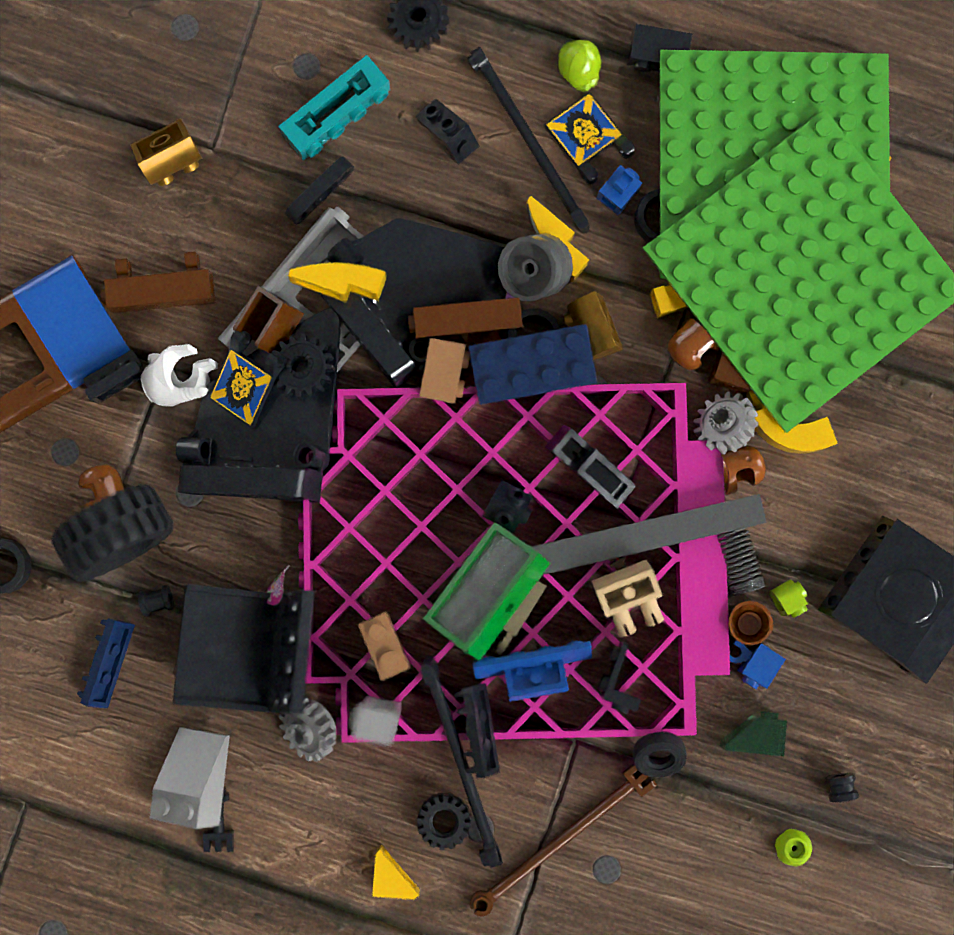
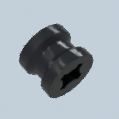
M838 773L825 777L826 784L830 786L831 790L829 794L830 802H847L859 798L858 791L854 789L855 773Z

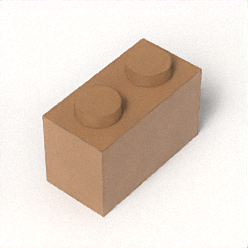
M430 338L420 397L455 403L456 397L462 398L465 381L460 380L462 368L468 369L470 351H465V344Z
M388 612L358 624L381 680L410 668L411 665Z

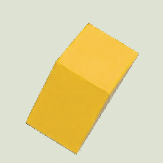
M380 845L375 855L372 897L415 900L419 896L420 889L384 846Z

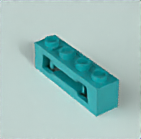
M366 55L278 126L280 132L303 160L308 156L312 158L322 150V145L330 138L332 140L338 138L344 132L346 125L352 120L354 122L360 120L366 114L368 107L373 103H381L388 96V91L390 90L389 80L370 57ZM354 86L353 91L356 94L320 123L321 127L316 129L317 125L314 122L350 94L349 89Z

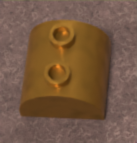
M182 119L131 144L137 164L151 185L156 182L159 186L169 184L174 179L172 174L183 169L184 173L192 172L199 167L198 161L202 159Z
M594 291L567 305L569 313L564 315V319L568 327L587 324L593 360L624 350L603 296Z

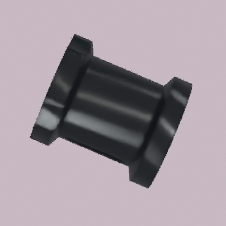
M168 584L163 585L162 589L147 593L144 591L138 592L139 607L144 617L150 616V612L166 608L168 611L174 609V600Z

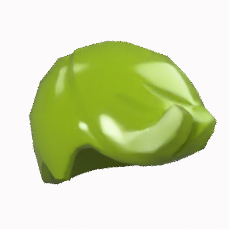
M588 40L567 42L560 49L558 56L560 74L578 91L586 92L594 87L599 80V71L601 69L600 53L596 45Z

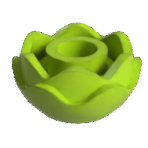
M787 829L776 839L777 857L782 863L794 867L803 865L809 860L812 853V844L806 833L796 829ZM793 846L797 847L795 851L792 850Z

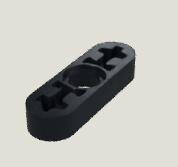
M344 156L337 159L291 203L285 214L296 225L301 223L351 175L354 166Z

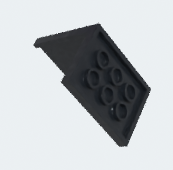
M186 584L172 705L303 714L314 591L299 590L284 593L278 604L270 605L267 603V599H270L271 593Z

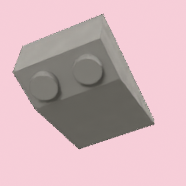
M179 727L153 788L150 819L195 829L219 825L230 735Z

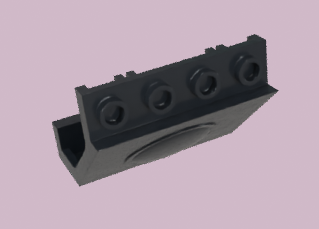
M882 516L820 605L818 611L860 635L901 664L900 668L905 673L927 684L954 645V556L899 519L894 521Z

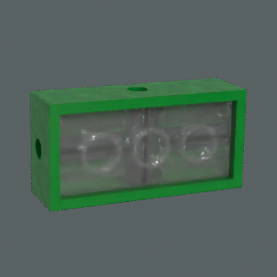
M494 522L423 619L465 652L480 661L551 563L533 548Z

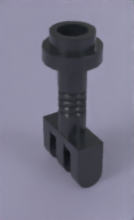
M225 786L223 789L220 823L218 826H212L213 830H205L203 832V852L211 851V841H215V852H222L223 841L227 840V852H234V830H224V802L230 800L229 792L226 791Z

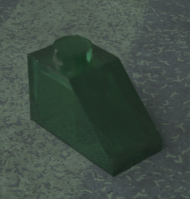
M761 711V716L751 715L721 740L720 747L727 751L784 756L787 720L778 718L779 713L771 711Z

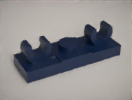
M110 618L100 622V624L105 625L103 635H96V639L100 641V644L97 646L89 676L82 677V680L87 682L85 690L78 691L77 693L82 698L80 704L88 707L108 709L135 624Z

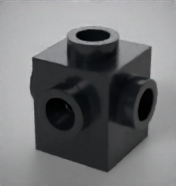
M502 480L482 517L514 533L518 524L525 525L533 510L528 508L533 496Z

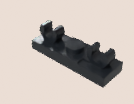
M483 683L462 688V691L454 694V698L462 697L465 702V707L456 709L458 714L466 713L467 715L466 735L472 750L464 752L463 757L473 758L474 766L465 770L468 774L475 773L476 779L487 778L500 772L487 685Z

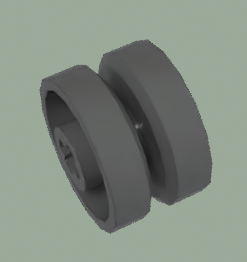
M548 233L523 236L509 242L501 252L498 262V273L503 287L511 296L515 298L520 297L521 301H536L562 291L569 283L573 271L572 257L568 247L558 237Z

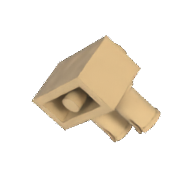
M647 559L592 580L606 618L612 616L619 637L627 636L624 624H626L630 635L636 631L628 610L632 607L640 606L646 626L655 625L652 613L658 624L664 620L656 598L662 596V593Z

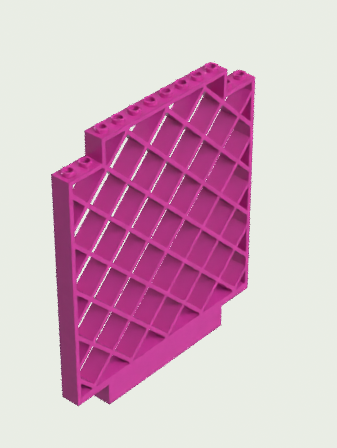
M686 383L596 384L531 395L543 397L529 412L515 399L503 400L522 419L493 449L462 420L479 401L476 387L464 388L462 397L471 398L457 413L445 402L430 399L450 420L421 450L390 421L412 398H423L420 397L421 388L337 389L333 414H337L338 425H333L332 439L333 443H338V447H330L329 456H344L322 478L321 491L350 462L380 490L350 523L321 496L319 503L345 528L314 560L312 502L303 500V513L298 515L299 530H304V542H299V559H304V571H299V588L313 591L314 569L346 600L315 633L312 611L306 684L341 683V688H336L335 695L336 706L341 705V717H336V735H341V743L371 742L353 738L354 733H350L349 680L352 679L369 696L384 698L358 673L362 666L372 657L370 652L352 668L321 636L350 606L366 621L374 618L357 599L386 569L419 599L394 625L396 631L422 604L429 610L434 604L428 598L458 567H462L463 561L473 552L493 525V522L482 517L484 511L463 491L492 459L524 489V492L533 496V499L561 524L543 544L554 542L565 529L573 537L582 535L571 523L598 496L595 490L566 519L534 489L558 464L559 459L555 457L529 484L498 454L526 424L533 428L547 443L552 439L553 436L533 416L554 395H570L593 417L578 433L580 437L583 438L598 422L630 452L616 466L618 470L621 471L635 457L666 487L638 517L623 502L616 508L631 523L645 521L672 491L674 494V514L725 502L724 465L720 451L717 447L712 451L706 446L708 440L688 441ZM655 393H671V408ZM616 394L601 410L584 396ZM624 394H641L664 416L637 446L605 416L607 411ZM400 398L384 415L368 400ZM345 399H358L379 420L347 451ZM668 421H671L673 480L642 451L643 447ZM455 425L463 430L487 454L458 485L426 456ZM386 426L415 456L386 486H383L354 457ZM312 451L306 456L307 463L312 460ZM421 460L452 489L448 496L422 522L391 493ZM457 495L489 525L459 558L427 528ZM386 496L418 526L387 559L355 529ZM422 531L454 561L447 571L424 594L391 564ZM350 533L382 563L352 595L320 565ZM721 534L677 543L675 544V552L669 546L658 548L668 559L654 573L657 582L676 563L677 625L661 611L664 617L662 622L670 631L641 661L627 649L625 657L636 667L615 688L618 691L625 692L643 673L672 701L650 726L633 727L617 710L611 708L613 702L601 698V695L574 670L583 661L581 660L564 664L566 678L571 674L601 704L578 728H561L539 707L551 695L549 694L538 696L534 700L531 698L522 699L528 704L526 709L507 729L494 730L495 739L645 736L654 732H669L677 736L697 735L695 676L730 675L727 563H725L726 558H723L726 553H722L723 550H726V547L720 548L726 542L719 543L720 540L726 539V536L717 538ZM604 560L593 563L568 591L549 573L542 575L562 597L532 628L526 622L523 623L522 628L527 634L506 656L512 652L521 651L532 638L542 647L549 646L537 633L567 601L599 631L589 641L591 642L592 650L605 637L613 645L619 646L620 641L610 633L615 627L613 619L611 618L603 626L573 597L602 565L611 573L617 571L614 566L612 568L609 566L611 562ZM677 636L679 698L648 669L651 663ZM450 640L436 654L434 658L437 663L455 645L454 642ZM314 643L347 675H314ZM403 645L402 647L408 661L419 673L392 700L400 702L423 678L421 673L422 663ZM505 674L498 675L506 683ZM496 676L484 678L479 684L486 683L488 685ZM441 683L445 697L456 707L451 712L454 721L460 715L456 709L465 707L464 700L461 702L458 698H454V695ZM607 710L625 726L591 728ZM680 710V726H665ZM534 711L551 727L548 729H518ZM400 714L398 724L405 731L396 732L393 742L447 740L442 723L434 731H417ZM457 730L460 740H469L466 730Z

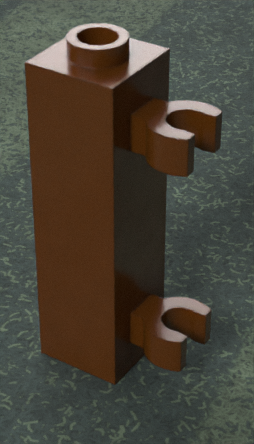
M196 251L184 253L186 271L131 277V262H128L127 258L116 259L117 278L104 280L105 288L101 289L102 304L112 313L216 303L213 274L209 269L200 270V258Z
M520 297L413 308L414 315L408 316L410 333H416L417 339L522 329L523 327Z

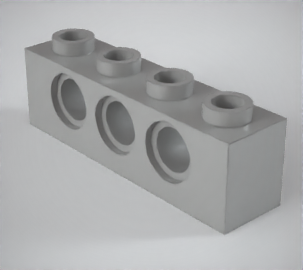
M367 696L352 711L349 729L355 730L353 738L391 745L397 732L402 702Z

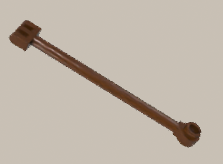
M632 764L622 772L628 779L627 782L491 889L476 891L470 898L471 910L474 909V914L477 916H487L493 909V903L501 895L634 790L643 797L657 783L652 779L643 786L641 782L649 776L642 773L636 776L634 773L638 770L635 764ZM479 900H484L487 903V907L483 910L476 909V903Z

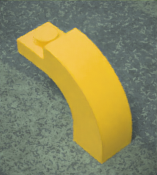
M752 390L746 393L747 398L756 407V412L758 413V416L755 417L758 426L754 430L764 441L775 448L790 453H811L838 444L828 417L807 424H798L785 433Z

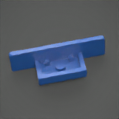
M572 641L566 646L561 647L544 646L537 651L528 653L516 651L506 657H484L480 661L473 663L475 679L505 674L510 702L566 692L569 690L564 664L591 659L592 647L591 642Z

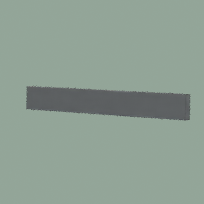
M760 494L537 545L531 548L551 563L543 573L544 575L764 524L767 521Z

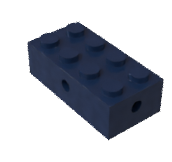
M587 324L469 346L479 405L597 383Z

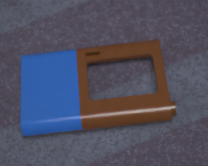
M74 255L69 256L0 297V330L13 322L17 323L44 366L42 373L0 397V433L84 384V378L127 352L132 351L91 287L86 272Z

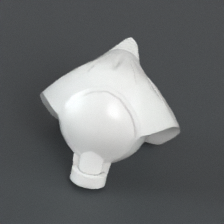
M189 344L170 346L161 354H149V365L141 374L142 388L151 402L161 406H175L182 402L197 399L207 394L208 389L205 387L210 383L208 373L211 370L218 369V363L211 358L196 361L193 364L190 378L184 382L179 381L173 370L175 363L182 357L197 354V349Z

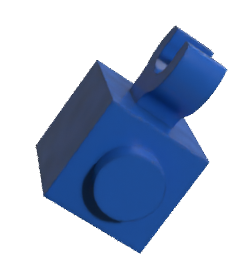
M620 165L598 191L596 199L618 216L640 190L642 182L639 180L640 176L631 168L627 167L625 169Z
M734 640L732 644L737 646L740 652L737 657L730 655V662L741 663L737 670L744 675L741 680L754 689H757L758 686L767 689L786 659L762 643L755 644L748 650L743 643Z

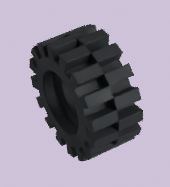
M438 793L437 796L433 795L422 804L419 810L417 820L419 834L422 835L423 841L425 843L428 842L432 848L439 847V850H445V848L453 849L455 845H460L469 833L471 821L468 807L462 802V799L454 797V794L448 793V795ZM447 810L454 815L456 823L452 830L440 832L435 829L432 819L438 811Z

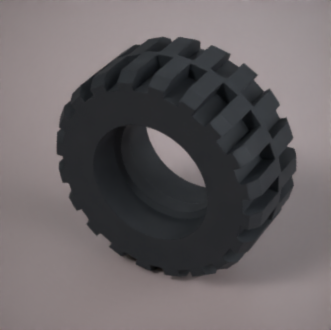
M140 484L136 487L132 486L126 490L115 492L113 495L104 497L93 505L87 506L81 512L74 514L69 520L63 522L58 529H55L51 542L70 578L77 582H84L85 580L102 576L145 554L173 532L174 522L156 490L147 484Z

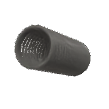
M746 528L730 531L717 537H728L720 540L719 543L730 542L721 545L720 548L735 546L722 551V553L733 552L724 555L723 558L738 556L726 560L725 563L743 560L728 565L727 569L736 566L741 567L729 570L727 574L746 570L728 576L727 580L750 574L727 582V585L749 580L728 587L730 596L748 593L763 588L766 585L764 584L765 581H763V575H758L761 573V570H757L760 565H755L758 563V560H753L757 555H752L755 553V550H750L754 546L748 545L752 543V540H747L750 538V535H745L749 532V530H744Z

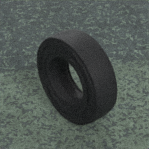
M669 732L647 734L640 738L633 748V760L637 770L650 777L670 776L680 771L686 763L687 754L684 742L680 737ZM656 751H668L671 753L669 756L660 759L649 757L651 753Z

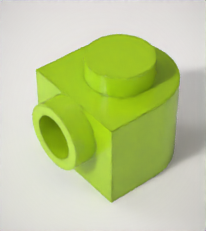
M789 579L769 591L770 597L782 617L791 615L792 618H795L808 610L806 607L808 603L805 599L807 593L798 581L794 583Z

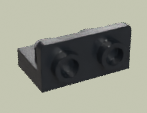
M129 351L85 377L84 383L87 389L84 391L90 401L100 404L140 380L144 367L136 353Z

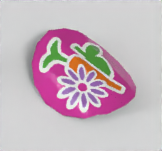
M290 565L275 578L267 589L266 593H271L270 599H267L268 604L276 605L280 602L283 594L284 572Z

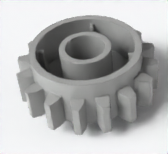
M726 392L724 398L716 394L713 403L706 400L707 408L705 410L698 409L697 411L701 418L694 419V423L698 427L694 430V433L698 436L699 441L708 440L706 443L708 449L712 451L717 447L721 454H725L726 451L736 452L737 449L746 446L750 438L755 435L753 433L754 428L758 426V422L755 420L758 413L753 408L754 406L749 399H744L740 393L733 397L730 392Z
M305 697L303 714L281 713L279 715V718L283 721L279 727L286 732L283 738L291 742L290 749H297L299 757L305 754L307 761L314 759L317 762L333 751L332 746L336 744V727L333 718L323 705L314 700H308V697Z

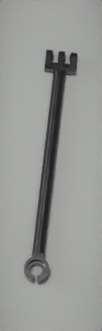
M480 46L470 52L471 55L467 57L468 62L475 73L481 70L580 233H588L590 226L587 218L568 191L497 76Z
M428 655L423 661L421 673L425 685L430 687L483 842L484 849L479 851L481 862L484 867H497L503 863L502 855L491 832L473 776L466 773L465 769L469 768L466 757H463L464 750L439 680L440 671L436 659Z

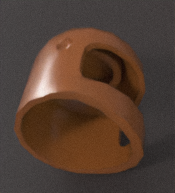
M692 318L668 342V352L672 359L679 366L688 370H695L702 366L701 356L709 348L714 352L720 350L709 333Z
M746 445L737 449L736 452L726 451L725 454H721L724 465V490L726 496L737 492L738 482L746 481L751 486H755L763 481L766 466L763 456L758 449Z
M111 465L90 467L80 475L78 480L80 489H91L95 496V500L84 504L83 509L104 497L124 490L119 472Z
M745 601L735 606L729 617L728 626L731 634L737 641L746 645H755L764 641L771 634L773 619L771 613L764 605L754 601Z

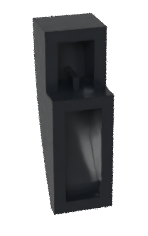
M563 425L545 446L548 451L616 508L620 506L636 487L597 449L591 447L568 426Z

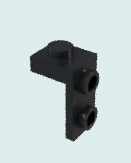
M438 99L433 100L416 115L417 120L443 142L451 158L457 164H460L479 147L469 125Z
M620 641L619 646L614 645L611 650L608 662L612 663L609 674H603L598 690L602 691L601 698L613 702L611 708L628 714L629 709L638 710L641 700L613 689L629 646L628 643Z

